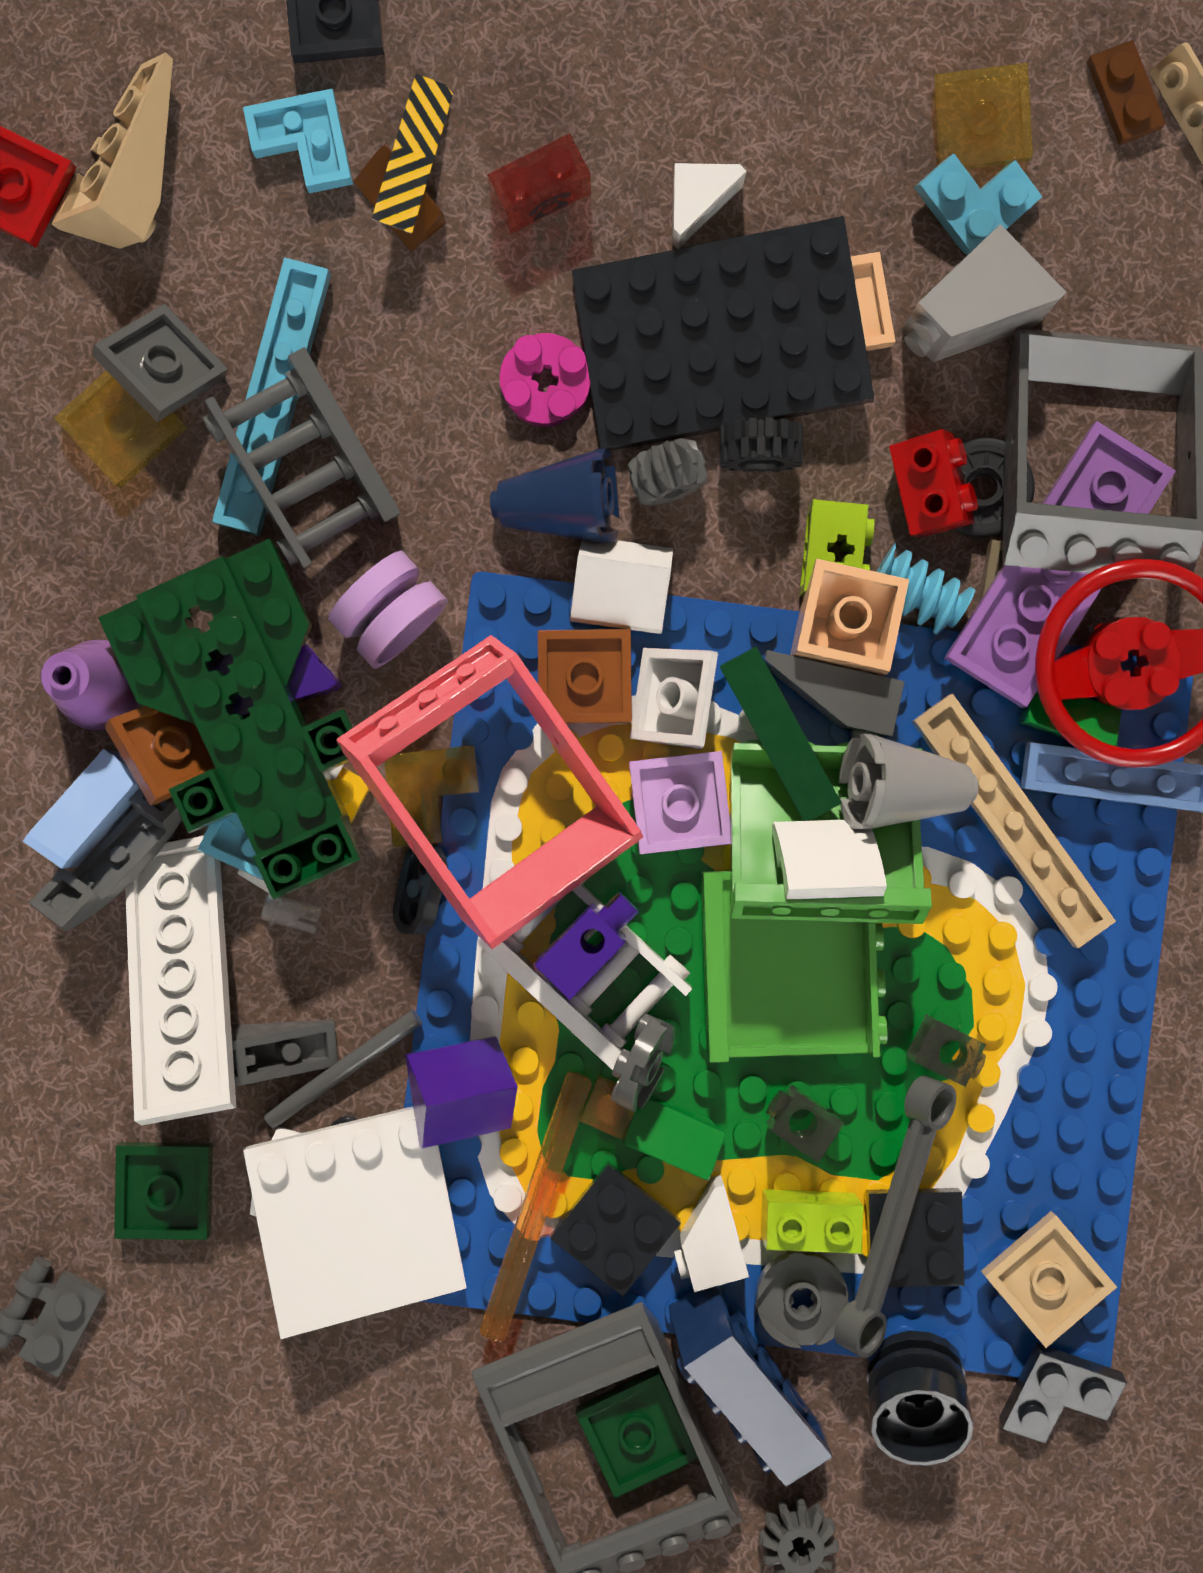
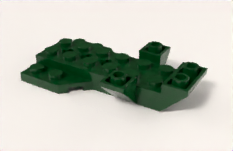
M267 539L228 558L221 556L136 595L137 600L98 617L137 703L195 724L216 769L206 771L168 789L188 833L237 814L255 851L254 861L273 900L361 860L348 813L329 774L330 771L349 761L336 739L351 730L353 726L345 709H341L306 725L289 687L296 671L295 666L303 644H306L312 625L272 540ZM199 611L213 615V620L207 622L210 629L206 632L203 629L194 627V620L198 619L196 614ZM219 653L228 657L232 656L233 664L227 665L230 669L227 675L214 670L213 663L217 662L216 656ZM239 695L242 698L253 700L254 706L248 708L251 715L246 719L241 714H234L233 705L237 704L235 699Z

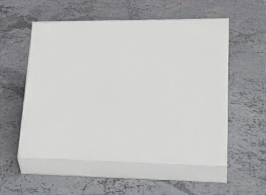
M582 540L577 559L570 621L661 634L673 548L618 540L611 543Z
M643 648L630 739L693 749L703 748L718 652Z

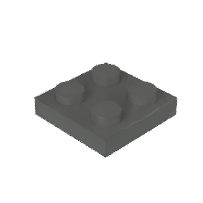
M165 304L94 344L92 356L156 422L223 381L228 371V368Z

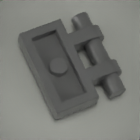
M35 1257L28 1271H22L15 1284L17 1292L9 1307L2 1308L0 1312V1348H7L13 1336L19 1335L25 1338L26 1341L18 1356L59 1377L69 1363L106 1291L67 1270L61 1274L57 1284L54 1285L44 1279L51 1267V1263L44 1258ZM34 1298H39L46 1302L37 1321L25 1316Z

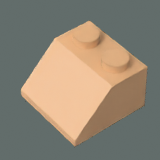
M816 559L799 612L790 655L879 676L886 675L890 672L909 579Z

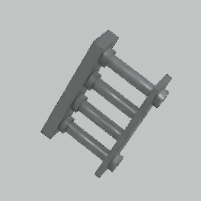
M305 347L288 355L287 366L289 371L284 373L285 379L222 412L212 396L205 400L208 415L202 417L215 442L218 443L224 439L282 538L276 541V544L289 566L297 563L302 572L311 567L312 562L306 554L310 549L366 518L369 521L376 518L380 526L383 527L397 519L401 514ZM294 395L298 399L303 396L306 397L314 411L308 415L310 420L247 454L233 428ZM319 436L322 440L327 437L330 438L338 452L332 456L334 461L271 495L257 470ZM343 477L346 481L353 478L362 493L356 497V503L297 536L294 534L281 511Z

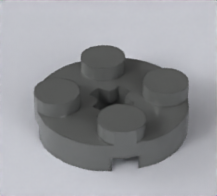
M648 1014L641 1018L634 1036L636 1042L631 1052L623 1049L614 1065L612 1075L619 1079L612 1092L611 1100L633 1112L637 1111V1107L640 1109L644 1107L665 1069L660 1066L663 1051L668 1054L671 1053L676 1032L674 1025Z
M786 1251L784 1254L771 1260L762 1270L757 1280L756 1292L754 1294V1301L765 1330L775 1340L791 1348H802L801 1345L809 1346L815 1343L819 1346L832 1340L837 1319L844 1307L849 1304L847 1286L836 1265L819 1253L807 1251ZM804 1288L810 1289L809 1296L813 1304L809 1308L805 1305L799 1306L798 1309L793 1308L791 1305L794 1299L791 1294L796 1289L800 1291Z

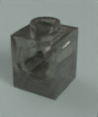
M926 1014L906 1056L914 1062L966 1087L969 1079H975L984 1066L986 1054L982 1052L986 1044ZM948 1041H957L960 1048L958 1057L950 1063H942L939 1056L941 1047Z
M791 1084L786 1093L780 1090L766 1110V1114L770 1116L766 1122L770 1130L816 1162L820 1161L844 1125V1122L836 1113L793 1084ZM801 1109L811 1111L813 1118L808 1128L797 1131L789 1127V1120L794 1112Z

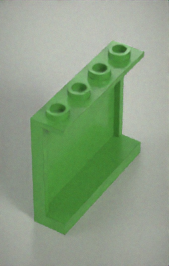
M760 740L734 743L730 761L731 918L924 923L932 907L931 888H924L920 820L872 829L880 852L887 884L884 896L786 899L782 867L777 866L772 825L773 822L803 821ZM809 742L839 799H848V784L839 783L843 755L849 742L840 743L836 746L814 745ZM838 805L810 821L845 819L841 806Z
M731 871L701 872L706 1041L709 1061L729 1062L730 1057L869 1053L872 1057H880V1044L887 1043L885 1016H879L878 997H885L886 991L883 969H877L876 951H882L884 947L882 923L731 918Z

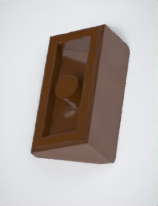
M384 144L377 150L353 181L374 208L392 153L387 144ZM424 191L412 233L392 226L390 228L409 251L412 252L442 228L446 222L440 208Z

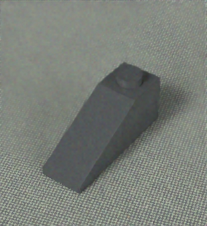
M769 650L762 655L772 674L838 728L852 731L850 739H861L859 734H872L882 738L893 736L905 681Z
M332 1019L231 1025L235 1087L329 1068L338 1062L335 1023Z

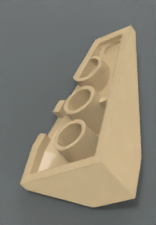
M166 52L140 65L114 109L113 115L120 120V123H115L109 127L102 138L97 137L90 150L99 155V158L86 172L84 177L76 173L70 182L51 223L57 229L119 249L138 242L143 243L153 233L156 227V220L153 218L161 202L173 58Z

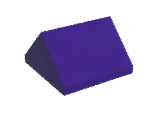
M496 1036L405 1054L420 1148L423 1149L511 1128L518 1086Z

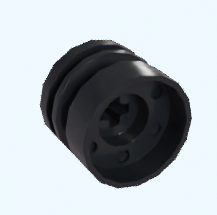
M906 1331L890 1335L884 1339L877 1351L870 1357H867L866 1366L867 1391L870 1398L871 1433L877 1447L890 1458L909 1465L929 1466L947 1462L962 1453L971 1441L974 1425L970 1400L967 1395L964 1363L958 1349L947 1339L930 1332Z

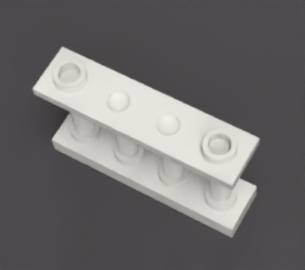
M583 883L572 890L587 905L593 903L600 910L605 906L582 885ZM564 897L494 949H491L482 939L477 942L488 955L612 1070L619 1054L624 1049L623 1046L627 1043L625 1037L673 985L685 996L692 990L690 984L685 980L690 975V972L672 955L663 960L626 925L621 930L626 935L624 945L569 1000L534 966L535 963L532 964L520 952L525 947L522 942ZM590 929L584 935V939L587 941L597 930ZM640 953L660 971L659 974L611 1025L606 1023L601 1028L588 1016L593 1010L590 1006Z

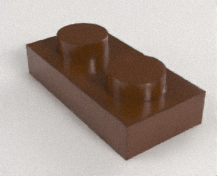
M1133 40L1089 57L1087 65L1119 146L1159 131L1165 126L1166 122Z

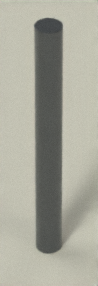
M413 1009L264 1113V1119L272 1129H275L420 1027L423 1023L419 1015Z

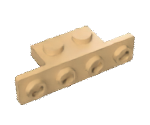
M1185 42L1179 44L1150 70V76L1203 164V67L1189 43Z

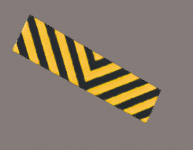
M419 74L415 75L372 215L373 220L412 233L453 93L445 84Z

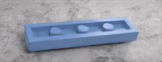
M1032 742L1026 743L1021 789L1203 813V765L1171 761L1157 766L1130 768L1101 762L1084 754L1077 748Z

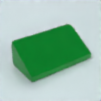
M1037 690L1028 706L1023 708L1018 723L1065 739L1050 721ZM1089 698L1062 699V703L1069 715L1083 730L1102 742L1113 746L1117 745L1122 710Z
M649 1098L642 1109L637 1107V1111L633 1112L622 1140L625 1145L709 1181L726 1132Z

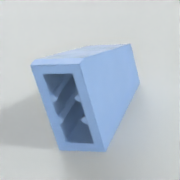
M103 749L30 830L23 842L61 869L78 867L124 819L132 807L129 799L140 788L120 753L114 750Z

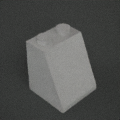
M1000 224L918 302L902 328V331L906 334L904 339L910 350L917 356L924 357L926 355L932 362L1013 335L1016 333L1017 328L1030 329L1037 326L1067 292Z

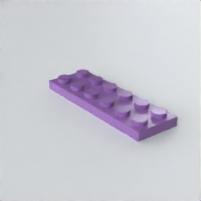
M1096 421L1087 431L1042 504L1149 514L1176 471ZM1003 564L944 659L1019 707H1027L1038 690L1035 677V655L1040 632L1045 620L1060 597L1073 584L1089 573ZM1101 589L1087 597L1068 618L1059 636L1055 659L1063 651Z

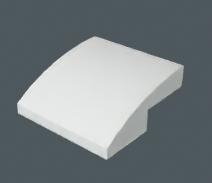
M845 820L773 822L772 830L777 866L782 867L786 899L884 896L887 884L880 852L872 829H853Z

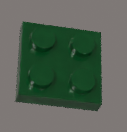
M121 1142L116 1145L114 1239L207 1240L211 1236L213 1143Z
M659 1368L576 1406L575 1414L614 1498L699 1459Z

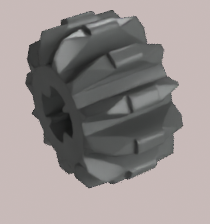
M679 438L672 442L666 441L663 444L652 446L647 451L639 452L636 458H633L628 464L629 478L634 494H637L640 504L657 506L666 502L670 503L676 499H683L684 496L695 493L698 488L703 487L708 481L703 452L699 450L694 440Z
M799 1496L795 1502V1510L789 1511L787 1503L780 1500L778 1504L780 1517L766 1512L764 1520L768 1528L760 1530L759 1541L764 1546L761 1552L763 1561L767 1565H774V1573H818L817 1568L819 1567L832 1571L833 1561L830 1554L838 1552L839 1543L837 1538L833 1536L836 1531L833 1519L824 1517L822 1506L816 1503L807 1510L805 1500ZM802 1537L805 1544L796 1546L794 1539Z

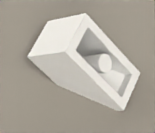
M721 1175L712 1177L680 1233L682 1249L674 1251L681 1279L690 1277L694 1292L749 1277Z

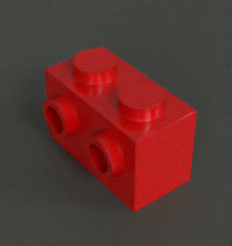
M940 429L889 446L910 536L923 538L975 523L972 511L978 509V502L972 484L965 483L962 466L967 464V456L960 438H955L953 433Z

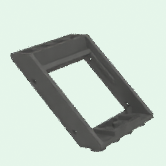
M643 1302L472 1370L473 1380L557 1573H613L618 1570L622 1573L633 1572L644 1567L646 1559L659 1554L663 1556L677 1555L687 1550L689 1547L688 1543L703 1537L706 1539L723 1537L732 1531L731 1526L744 1522L741 1511L658 1320ZM658 1365L712 1489L698 1494L695 1501L581 1545V1541L567 1545L516 1422Z

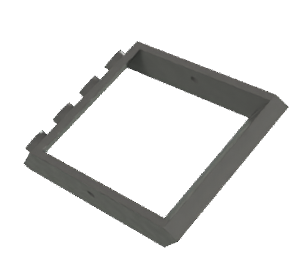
M1017 328L1006 380L1003 564L1091 573L1096 569L1119 561L1154 559L1174 563L1194 572L1203 544V351L1201 348L1194 345ZM1028 380L1178 395V517L1026 502Z

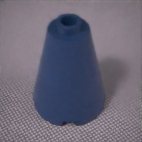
M596 449L499 481L497 491H492L490 495V508L493 518H499L501 525L506 528L600 543L615 542L618 530L610 531V515L613 514L619 518L617 475L615 466L606 467L604 459L611 457L610 451L607 449Z

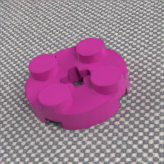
M538 333L520 337L514 347L506 354L500 369V387L506 404L519 419L534 426L553 427L570 419L583 408L590 393L591 385L584 352L572 341L557 334ZM543 369H551L552 377L558 379L557 386L549 385L547 392L540 391L538 382L531 380L534 374H541Z

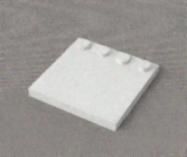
M413 1106L243 1147L280 1339L467 1288L439 1147L436 1145L423 1149L420 1148Z

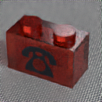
M570 133L487 174L490 195L510 234L591 194V173Z

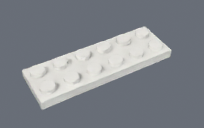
M204 836L166 843L139 876L125 888L134 1121L140 1125L236 1108L220 860L197 850Z

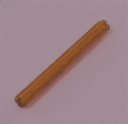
M568 1072L565 1076L479 1329L480 1334L488 1340L497 1342L503 1341L506 1338L592 1085L591 1079L582 1074Z

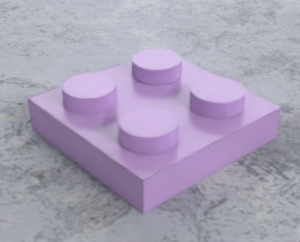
M722 751L629 762L635 819L643 835V838L638 841L640 854L731 844L730 816Z

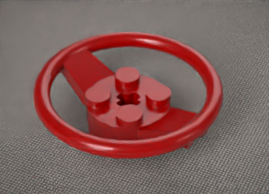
M1131 559L1119 561L1096 569L1082 577L1053 606L1045 620L1037 643L1035 655L1036 685L1040 700L1050 721L1058 732L1079 751L1091 758L1115 766L1130 768L1157 766L1191 753L1203 744V718L1187 733L1169 743L1144 749L1122 748L1102 742L1083 730L1069 715L1062 703V699L1095 697L1104 704L1124 710L1145 709L1161 702L1166 696L1173 694L1177 690L1180 679L1203 673V628L1170 630L1165 623L1153 621L1146 617H1115L1098 624L1094 628L1095 631L1087 638L1084 647L1055 659L1056 647L1062 629L1073 611L1092 593L1114 582L1133 578L1158 579L1183 588L1203 604V578L1189 569L1162 560ZM1128 651H1132V656H1136L1137 665L1131 674L1130 670H1122L1121 661L1128 659Z

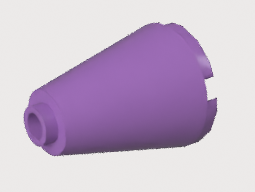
M89 640L51 656L42 668L41 682L45 691L69 721L84 729L106 730L105 725L110 718L137 709L139 706L115 653L107 640Z

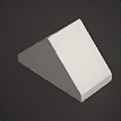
M675 163L673 174L672 244L677 249L685 244L743 188L746 170L740 164Z

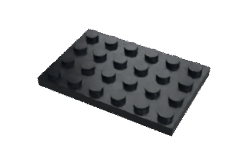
M844 216L572 270L601 449L612 451L720 431V426H724V423H734V420L739 419L749 421V418L764 420L765 417L774 418V420L787 419L874 402V392Z

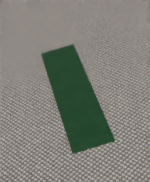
M757 646L720 665L722 673L803 821H810L842 804Z

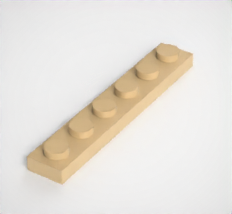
M953 693L911 721L935 755L967 764L971 768L972 773L978 780V794L975 801L971 802V806L1073 947L1080 948L1116 922Z

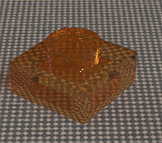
M598 1075L580 1116V1121L619 1139H623L634 1112L611 1100L616 1083Z

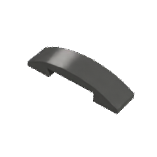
M139 788L129 799L133 810L72 873L61 869L28 902L31 907L65 932L105 907L149 865L182 821L172 798L150 806Z

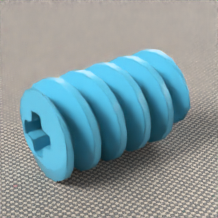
M894 543L876 572L909 579L902 615L906 616L913 609H919L917 620L919 625H922L931 617L935 618L933 633L936 635L947 626L954 628L968 608L975 589L969 587L958 595L960 580L955 577L942 586L944 579L943 570L938 568L926 576L928 562L921 559L914 566L910 567L912 552L905 550L894 558L896 543Z

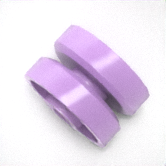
M403 551L392 553L362 575L337 601L328 617L332 625L345 638L361 635L356 650L374 669L385 665L406 649L437 619L448 603L447 598L431 581L415 585L420 570Z

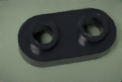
M432 845L448 868L443 850L437 845ZM411 848L406 852L393 904V921L396 928L403 934L423 935L428 933L435 923L442 891Z

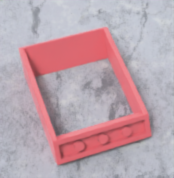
M492 635L336 739L344 755L461 920L491 949H494L643 838L637 824L517 653ZM507 679L596 807L469 899L376 767Z

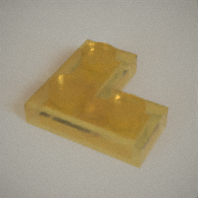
M474 746L395 754L384 762L386 782L430 843L442 842L438 796L479 792ZM390 819L393 847L409 846Z

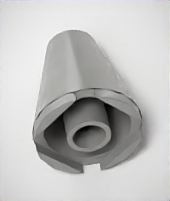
M859 734L861 739L852 738L843 755L839 783L848 784V799L840 798L842 802L840 806L845 822L853 829L867 830L962 812L970 806L971 802L975 801L978 794L977 777L972 773L971 768L967 764L876 735Z

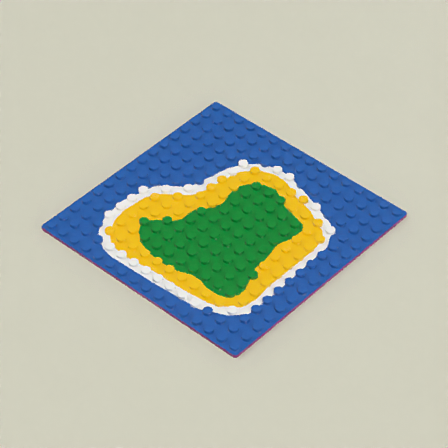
M481 571L476 572L471 579L462 654L492 635L517 653L538 683V630L621 628L570 621L574 583ZM667 595L661 634L631 630L632 719L643 648L718 652L705 744L701 749L630 739L632 723L566 724L635 823L629 768L630 761L722 751L730 816V761L734 743L759 739L719 666L757 646L761 656L767 650L790 655L800 611ZM900 624L891 669L884 677L902 680L905 683L893 736L885 739L913 748H922L923 751L934 754L911 721L953 693L1019 787H1021L1026 743L1032 742L1075 748L1065 739L1018 723L1023 708L944 659L960 631L943 629L936 635L933 633V628ZM1068 645L1064 647L1059 657L1082 647ZM1128 653L1127 660L1121 661L1122 670H1130V674L1137 665L1136 656H1132V653ZM772 674L808 742L814 745L836 746L840 743L851 741L852 731L838 728ZM1193 676L1180 679L1177 690L1155 705L1138 710L1120 709L1122 714L1116 746L1130 749L1151 748L1169 743L1187 733ZM507 679L456 712L453 719L437 846L445 853L449 871L470 899L596 807ZM1087 697L1089 699L1098 701L1095 697ZM1184 756L1174 761L1183 762ZM1022 789L1116 920L1115 923L1080 948H1075L1070 944L971 804L962 812L920 819L924 888H931L932 907L923 924L882 923L884 947L882 951L876 952L877 969H883L886 991L885 997H878L879 1016H885L887 1043L880 1044V1057H872L869 1053L730 1057L729 1062L709 1061L706 1041L701 872L731 871V844L640 854L637 842L589 877L582 885L604 905L618 891L622 893L639 911L627 926L663 960L672 955L690 972V975L685 980L690 984L692 990L686 996L673 985L647 1013L652 1017L674 1025L676 1029L671 1053L668 1054L663 1051L660 1066L665 1069L650 1099L726 1132L709 1181L623 1143L622 1137L633 1111L611 1100L612 1092L619 1078L613 1076V1070L477 944L481 938L461 920L442 893L437 918L432 929L426 933L416 1013L421 1018L423 1024L414 1030L411 1053L496 1036L518 1088L510 1129L438 1145L467 1288L420 1302L585 1323L593 1322L643 1302L657 1318L662 1332L675 1334L669 1305L694 1289L690 1277L681 1279L674 1251L682 1249L680 1233L711 1178L721 1175L749 1274L748 1278L721 1285L724 1289L723 1296L728 1311L730 1312L738 1308L748 1322L747 1328L759 1345L764 1344L767 1346L860 1357L837 1344L835 1337L819 1346L815 1343L809 1346L801 1345L802 1348H791L775 1340L763 1327L754 1301L756 1283L765 1266L786 1251L766 1250L761 1237L763 1189L856 1194L864 1206L862 1254L816 1252L825 1256L836 1265L847 1286L848 1302L855 1301L868 1258L866 1190L889 1189L910 1119L905 1114V1098L912 1083L918 1077L926 1075L953 1086L956 1092V1105L948 1123L936 1131L919 1189L959 1188L962 1191L965 1286L888 1287L881 1313L885 1315L887 1322L884 1339L890 1335L906 1331L930 1332L947 1339L958 1349L965 1371L1019 1377L1035 1344L1042 1343L989 1282L981 1270L1052 1211L1117 1288L1048 1347L1111 1368L1177 809ZM570 891L522 942L525 947L520 952L534 964L540 954L589 905L575 892ZM597 930L587 942L597 945L604 937ZM639 953L590 1006L593 1010L588 1016L601 1028L606 1023L611 1025L660 971ZM638 1024L625 1037L627 1043L623 1048L630 1052L636 1042L634 1036ZM409 1077L404 1108L413 1106ZM607 1162H610L680 1218L681 1221L679 1227L624 1296H621L550 1239L551 1232ZM804 1288L802 1291L796 1289L791 1294L794 1299L791 1306L795 1309H798L801 1305L809 1308L813 1304L809 1296L811 1290L808 1288Z

